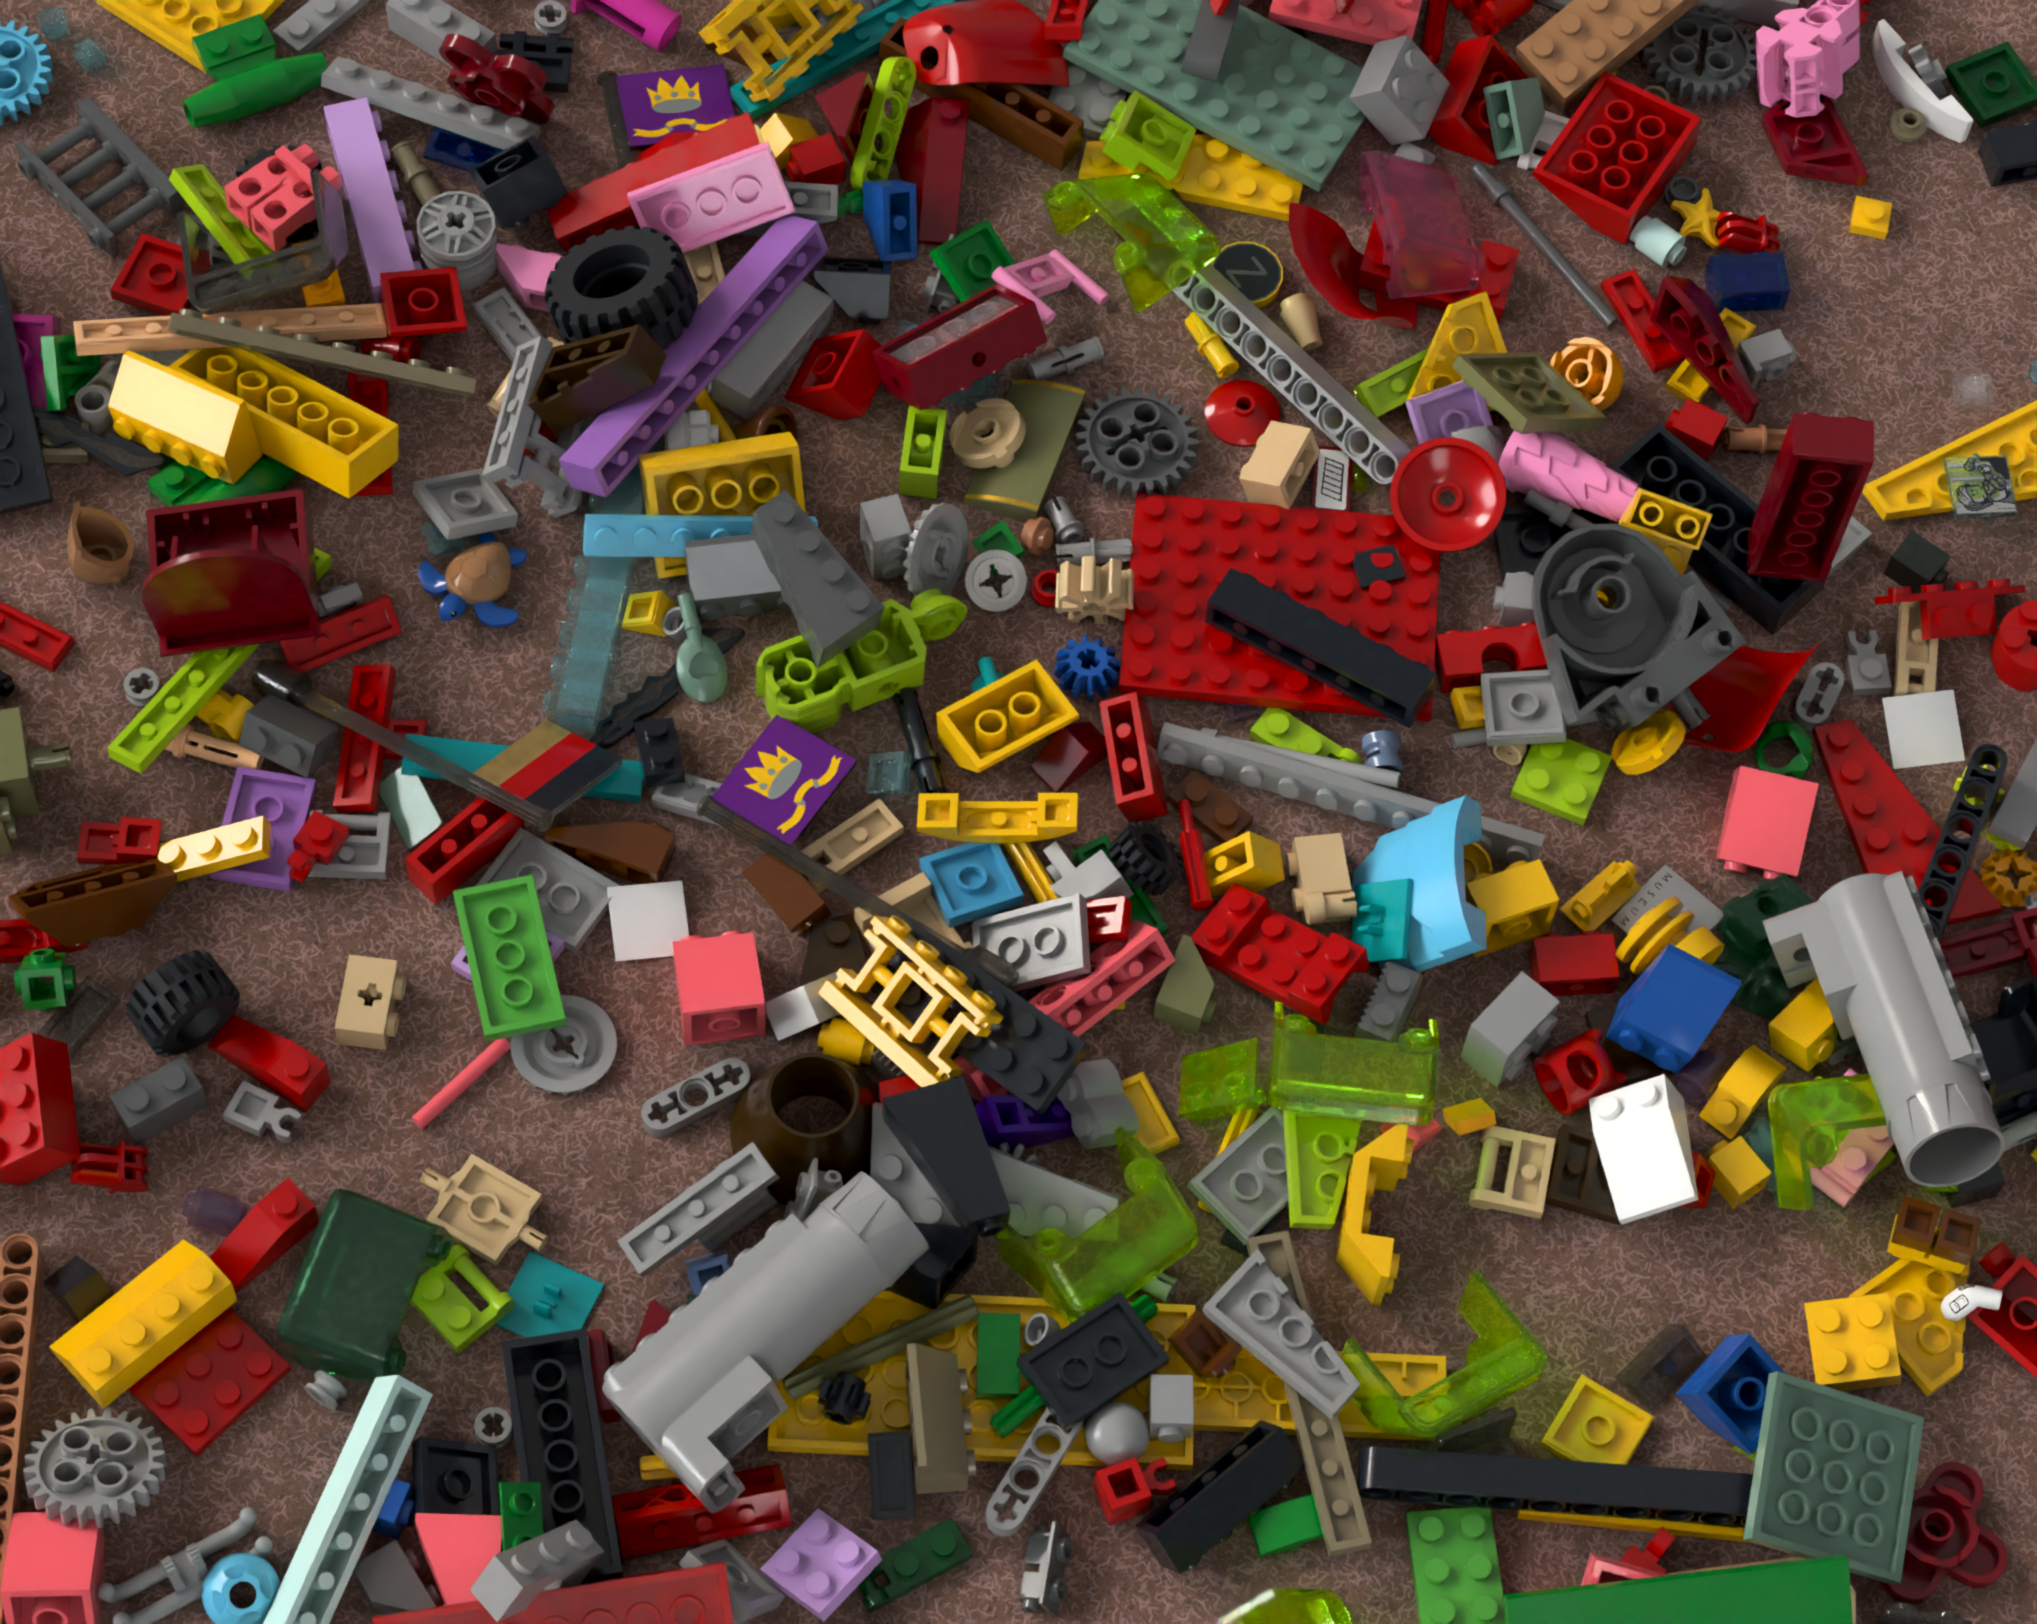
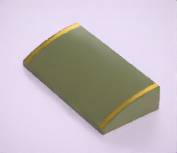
M1014 379L1005 400L1014 405L1026 423L1024 440L1019 449L1014 453V460L1008 466L976 469L963 503L1026 523L1029 519L1039 518L1084 408L1086 389L1050 380Z

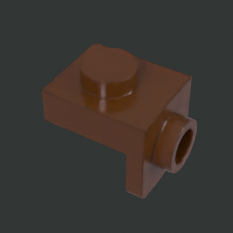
M1195 1311L1167 1339L1198 1378L1215 1376L1220 1378L1235 1366L1236 1361L1234 1358L1242 1351L1241 1346L1237 1342L1228 1343L1202 1311Z

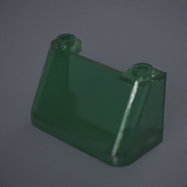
M341 1188L336 1189L326 1204L282 1311L278 1326L280 1341L301 1367L307 1369L321 1370L328 1374L373 1384L376 1377L401 1374L406 1364V1351L402 1349V1344L397 1334L424 1266L434 1268L441 1261H445L448 1258L452 1237L446 1228L360 1193Z

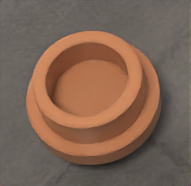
M1043 517L1029 519L1022 529V547L1028 549L1030 554L1040 556L1051 547L1054 540V530L1051 528L1049 519Z

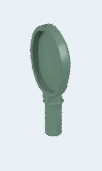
M684 593L677 597L687 639L681 644L676 655L677 677L682 689L692 700L698 703H710L718 699L725 690L728 676L727 665L718 645L712 639L702 635V625L699 623L693 593Z

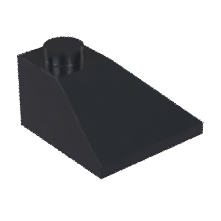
M823 256L815 265L814 279L850 317L858 318V322L864 324H879L881 319H888L891 261L884 262L880 259Z

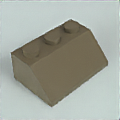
M917 1343L907 1344L905 1378L916 1494L968 1490L969 1476L976 1475L974 1449L966 1450L965 1435H972L970 1409H962L961 1395L968 1394L966 1369H958L956 1354Z

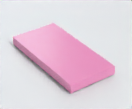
M769 141L627 193V198L640 229L649 227L658 232L665 233L678 243L682 253L796 212Z

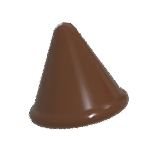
M780 405L773 406L766 412L742 421L733 427V433L737 439L791 432L796 442L798 439V427L793 413L785 406Z

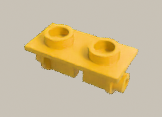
M1628 860L1624 863L1613 861L1559 910L1582 932L1595 931L1642 887L1634 877V874L1637 873L1635 865Z

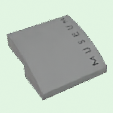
M1665 864L1634 894L1611 921L1628 934L1633 925L1644 914L1672 896L1677 897L1683 903L1679 914L1689 910L1695 915L1692 924L1686 931L1688 934L1702 926H1706L1713 933L1727 915Z

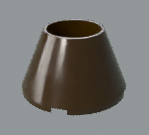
M806 1053L776 1063L758 1074L749 1083L736 1102L730 1126L733 1155L754 1142L779 1176V1179L767 1188L778 1203L786 1206L789 1201L795 1202L798 1178L801 1172H808L813 1158H818V1170L824 1172L835 1170L839 1172L842 1176L843 1186L860 1171L870 1176L872 1110L875 1101L880 1103L879 1086L855 1066L825 1054ZM822 1096L838 1103L847 1112L848 1117L832 1130L808 1134L788 1127L779 1119L777 1114L787 1103L796 1098Z

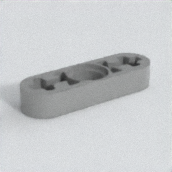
M727 1058L651 1097L644 1103L641 1110L644 1129L653 1136H667L738 1099L750 1083L749 1067L740 1059ZM730 1071L733 1075L741 1074L739 1076V1084L733 1085L730 1081L723 1083L725 1081V1073ZM711 1079L713 1080L714 1086L719 1085L718 1090L720 1095L715 1096L714 1088L712 1084L709 1082V1080ZM692 1089H701L708 1095V1099L701 1106H691L684 1099L686 1093ZM675 1098L678 1100L680 1110L684 1113L682 1115H679L678 1108L672 1110L674 1108L673 1099ZM659 1109L661 1113L670 1111L667 1114V1122L661 1123L659 1119L651 1121L653 1119V1111Z

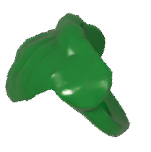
M1791 720L1770 723L1765 729L1766 736L1759 741L1756 748L1755 759L1758 767L1763 771L1784 776L1793 775L1795 778L1801 779L1813 764L1814 749L1811 736L1806 734L1804 727ZM1791 736L1800 749V753L1784 767L1773 768L1769 766L1764 760L1766 746L1771 741Z

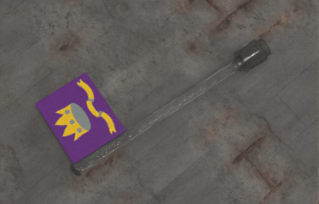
M723 64L618 76L613 71H603L597 77V83L602 88L619 170L633 162L631 151L646 150L673 132L709 130L735 116Z
M776 715L714 795H706L701 798L697 805V814L700 817L706 816L873 916L890 918L891 915H895L900 918L902 914H905L793 847L857 765V760L791 721ZM905 914L1011 990L1014 988L1019 972L1013 969L1012 963L980 944L973 950L969 947L965 949Z

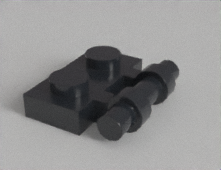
M515 31V34L500 33V48L513 50L498 49L497 56L511 54L533 62L546 73L548 78L542 91L568 92L572 64L571 54L559 52L573 53L574 38L560 37L559 33H548L547 36L527 35V31ZM526 50H539V51H545V52L526 51Z

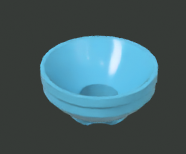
M252 1553L230 1554L217 1561L207 1572L202 1584V1603L207 1615L215 1624H263L281 1582L276 1570L262 1557ZM238 1582H249L256 1590L255 1601L248 1607L239 1608L230 1601V1590Z

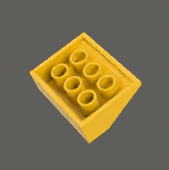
M791 432L638 455L646 515L754 516L756 509L784 490L792 496L806 513L799 445ZM654 557L658 579L686 575L685 557Z

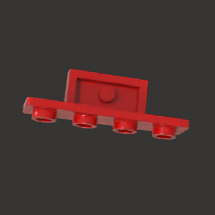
M2011 578L1987 580L1988 588H1978V581L1954 583L1955 590L1945 591V584L1943 583L1921 585V593L1912 594L1911 586L1888 588V596L1874 597L1875 605L1919 601L1922 640L1996 634L1994 595L2024 593L2025 585L2011 586Z

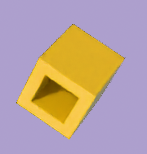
M1741 1135L1730 1143L1726 1140L1719 1142L1706 1154L1708 1157L1707 1162L1716 1172L1713 1185L1733 1209L1764 1189L1772 1174Z

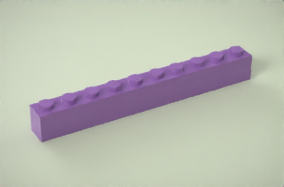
M786 215L779 218L697 307L692 322L688 328H683L682 335L676 341L671 340L667 343V348L663 350L666 358L655 384L604 409L562 455L559 461L572 488L607 498L639 462L638 455L646 454L829 251L818 221Z

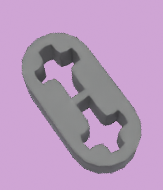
M1821 662L1815 665L1810 671L1792 713L1793 720L1807 731H1812L1814 726L1826 723L1839 696L1845 678L1842 670L1837 665L1829 662ZM1824 676H1828L1831 680L1825 692L1818 690L1821 679ZM1815 701L1819 703L1816 714L1813 718L1806 715L1807 709L1810 707L1811 702Z

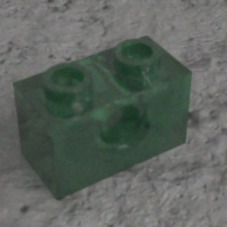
M1783 873L1771 881L1768 879L1763 880L1751 893L1742 898L1740 896L1732 898L1722 910L1724 915L1718 932L1751 963L1772 950L1762 921L1814 902Z

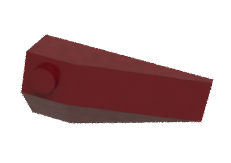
M931 97L907 109L894 157L899 168L900 179L916 184L918 243L942 245L948 241L950 234L954 235L953 238L956 237L970 100Z
M1665 277L1662 279L1650 321L1746 425L1753 421L1759 399L1715 304L1712 302L1709 294L1704 289L1699 288L1690 278Z

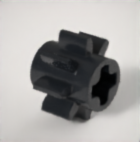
M846 1372L837 1373L834 1381L824 1378L817 1396L819 1397L817 1403L824 1405L822 1414L827 1419L842 1425H851L855 1416L864 1419L871 1403V1394L864 1392L867 1386L866 1382Z

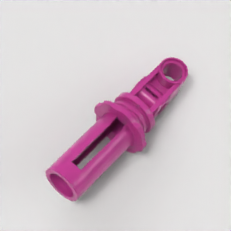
M659 0L571 1V12L575 15L584 13L587 8H590L657 52H662L676 35L682 22L681 14Z

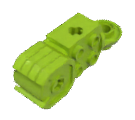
M937 588L926 590L917 595L910 604L911 610L893 599L882 602L885 608L879 626L819 668H817L812 658L813 653L802 635L767 647L761 653L756 666V696L764 697L766 710L772 719L778 715L811 734L830 728L841 717L844 703H847L851 711L854 712L890 698L896 692L900 694L902 689H913L923 685L927 649L924 642L944 639L956 631L968 612L966 605L955 597L943 595L942 591Z

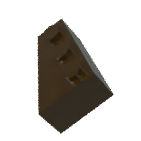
M640 324L552 347L530 397L528 406L554 434H557L655 384L660 375L666 354Z

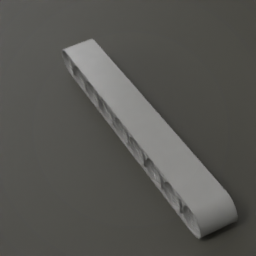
M1203 258L1175 259L1167 265L1165 281L1170 290L1368 475L1380 484H1390L1395 473L1391 466L1392 459L1395 462L1396 471L1401 460L1411 451L1409 447L1208 261ZM1238 317L1240 318V327L1238 325ZM1264 340H1265V344H1266V350H1265V351H1264V348H1263V341H1264ZM1289 363L1291 365V375L1288 370ZM1314 388L1317 390V399L1314 395ZM1340 411L1343 414V422L1340 420ZM1366 435L1369 438V447H1367L1365 442Z

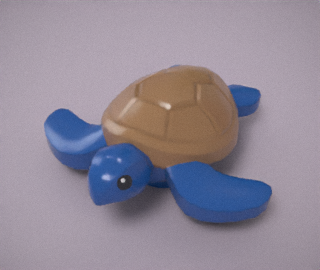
M486 532L479 535V545L463 551L451 561L445 575L440 574L428 561L420 564L418 576L423 589L433 597L445 596L439 605V616L442 622L457 619L464 613L466 606H473L479 621L487 627H508L518 620L519 613L516 610L497 606L492 601L501 597L509 587L511 567L521 566L525 563L527 559V552L518 548L507 550L503 542H497L491 532Z

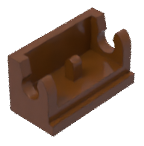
M777 845L742 872L744 877L758 891L792 934L795 932L798 937L809 931L813 927V922L824 920L831 915L824 900Z

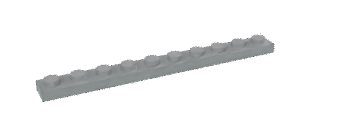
M1164 722L1157 748L1159 759L1396 830L1406 827L1410 821L1431 814L1434 807L1441 805L1437 802L1168 722ZM1481 816L1482 840L1475 843H1478L1491 858L1510 864L1522 860L1527 863L1538 860L1545 837L1544 834Z

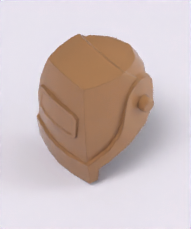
M80 501L74 503L67 540L70 569L73 570L76 579L87 583L107 584L120 582L129 573V567L135 552V544L131 533L127 530V525L116 516L103 510L80 506Z

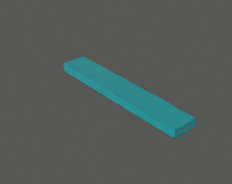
M406 734L401 775H419V777L479 784L473 781L477 777L473 772L509 746ZM621 759L617 762L622 765L582 796L640 803L643 781L640 762Z

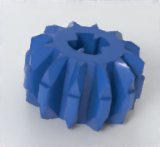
M1084 634L1081 637L1080 644L1070 638L1066 643V649H1060L1057 653L1056 661L1058 663L1054 667V675L1060 679L1059 687L1061 691L1072 689L1071 696L1073 700L1083 693L1086 694V699L1090 703L1094 699V692L1105 698L1109 693V688H1115L1118 684L1119 676L1117 674L1120 672L1121 662L1118 658H1115L1116 651L1114 645L1103 647L1104 641L1102 637H1099L1093 643L1089 642L1088 637Z

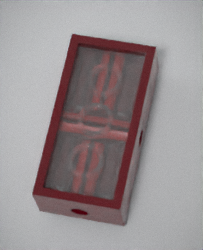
M997 283L871 352L885 391L915 408L923 410L940 404L941 399L954 392L967 390L973 385L974 381L985 375L1000 372L1005 364L1016 358L1031 355L1038 346L1048 342L1035 302Z

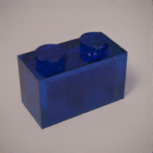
M1761 251L1746 255L1725 253L1718 256H1710L1704 274L1707 293L1715 304L1718 313H1721L1725 307L1732 312L1784 309L1791 290L1783 253Z

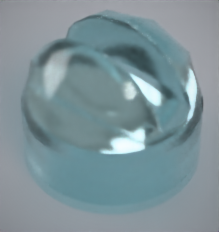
M48 7L37 15L39 29L47 38L55 40L62 38L67 33L69 28L68 19L62 8Z

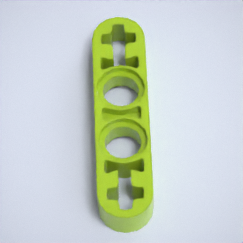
M908 57L886 58L880 67L850 174L853 189H858L861 194H863V182L888 179L916 80V67ZM887 99L892 103V113L889 118L884 111V104ZM878 133L883 141L879 152L876 151L874 140Z

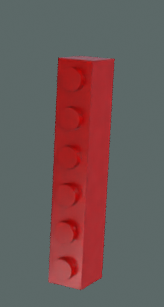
M749 112L740 116H733L718 126L706 131L697 132L689 139L673 146L664 147L647 158L631 162L618 171L604 177L595 178L589 184L568 192L569 194L561 197L562 200L559 204L547 209L557 241L568 254L569 249L576 244L578 246L586 242V238L592 235L597 237L605 234V230L613 228L624 230L625 226H639L627 198L628 192L764 143L760 129Z

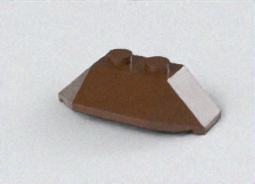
M159 858L148 859L145 863L125 862L104 865L30 884L17 893L8 896L9 904L25 920L63 945L81 946L87 944L89 940L105 936H120L126 933L127 930L142 927L176 884L177 874L164 862L160 861Z

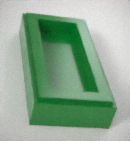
M978 1313L976 1398L1014 1399L1019 1395L1020 1370L1016 1366V1362L1020 1358V1314Z

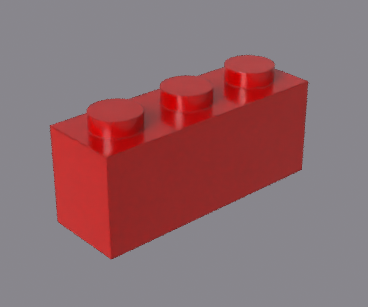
M1136 691L1099 702L1116 805L1130 824L1133 821L1138 823L1168 814L1150 711Z
M488 789L405 858L409 880L435 905L439 904L501 852L520 827L525 829L523 809L517 803Z

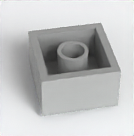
M1408 35L1374 44L1349 98L1393 146L1425 138L1450 83Z
M1521 971L1470 1025L1460 1058L1497 1088L1506 1078L1511 1082L1514 1081L1527 1064L1524 1059L1532 1051L1539 1054L1552 1038L1550 1031L1558 1022L1555 1014L1560 1001Z

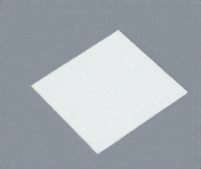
M1954 690L1882 698L1894 769L1965 761Z
M682 880L607 887L608 899L612 897L608 904L615 962L673 956L672 942L680 941L682 938L689 936Z

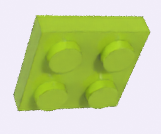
M1566 738V742L1532 744L1510 797L1584 826L1612 756Z

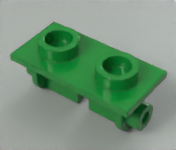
M499 1482L503 1551L544 1534L540 1482Z

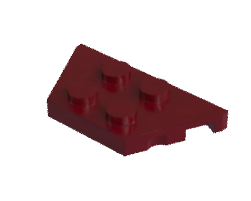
M1822 94L1819 95L1824 109L1814 116L1795 118L1785 114V109L1791 103L1786 99L1783 103L1774 105L1763 113L1761 125L1786 175L1855 186H1867L1869 174L1830 97Z

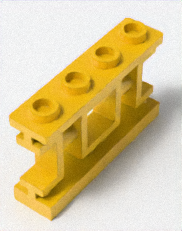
M733 0L698 33L707 44L712 42L716 44L717 48L715 50L719 55L729 52L735 47L754 72L742 84L746 90L750 89L752 91L749 95L750 99L756 102L766 98L769 102L786 89L783 84L790 77L795 79L810 67L807 61L812 56H820L833 46L834 42L831 39L838 32L843 34L851 29L858 22L855 16L864 7L860 2L854 4L851 0ZM782 2L802 27L787 43L783 41L766 18ZM815 4L820 7L826 16L840 10L813 37L811 36L821 27V24L810 11ZM757 9L747 21L759 35L758 38L751 42L742 30L728 36L735 27ZM769 48L778 61L792 55L763 82L773 72L761 55L765 50Z
M875 915L870 921L874 926L873 929H867L864 936L877 949L860 973L857 974L851 969L840 968L836 973L838 976L836 981L827 980L818 994L920 1087L950 1080L955 1076L959 1077L963 1069L950 1056L964 1036L970 1030L975 1036L988 1037L991 1033L989 1029L991 1025H999L1004 1017L994 1009L996 1003L991 997L982 991H974L966 984L968 978L964 973L954 966H946L937 958L940 953L936 948L923 940L918 941L910 934L912 928L904 920L895 915H891L890 918ZM900 949L913 962L904 961L897 972L893 974L886 966L897 950ZM877 980L885 989L872 1006L857 992L868 993ZM912 980L933 997L914 1025L894 1008ZM956 999L970 1013L960 1011L950 1025L942 1016L952 1001ZM933 1031L941 1039L930 1055L927 1056L914 1043L923 1044L930 1032Z

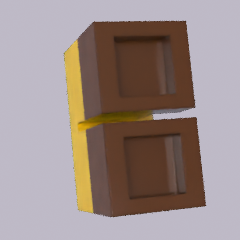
M1904 1196L1899 1214L1895 1216L1887 1252L1901 1259H1911L1931 1265L1934 1269L1943 1272L1950 1271L1960 1274L1973 1257L1982 1219L1945 1208L1941 1214L1939 1226L1936 1227L1941 1209L1940 1206Z

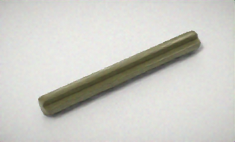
M965 1295L787 1375L783 1379L784 1388L791 1399H797L821 1388L824 1378L834 1381L839 1372L855 1373L906 1350L907 1344H919L977 1318L978 1307L971 1295Z

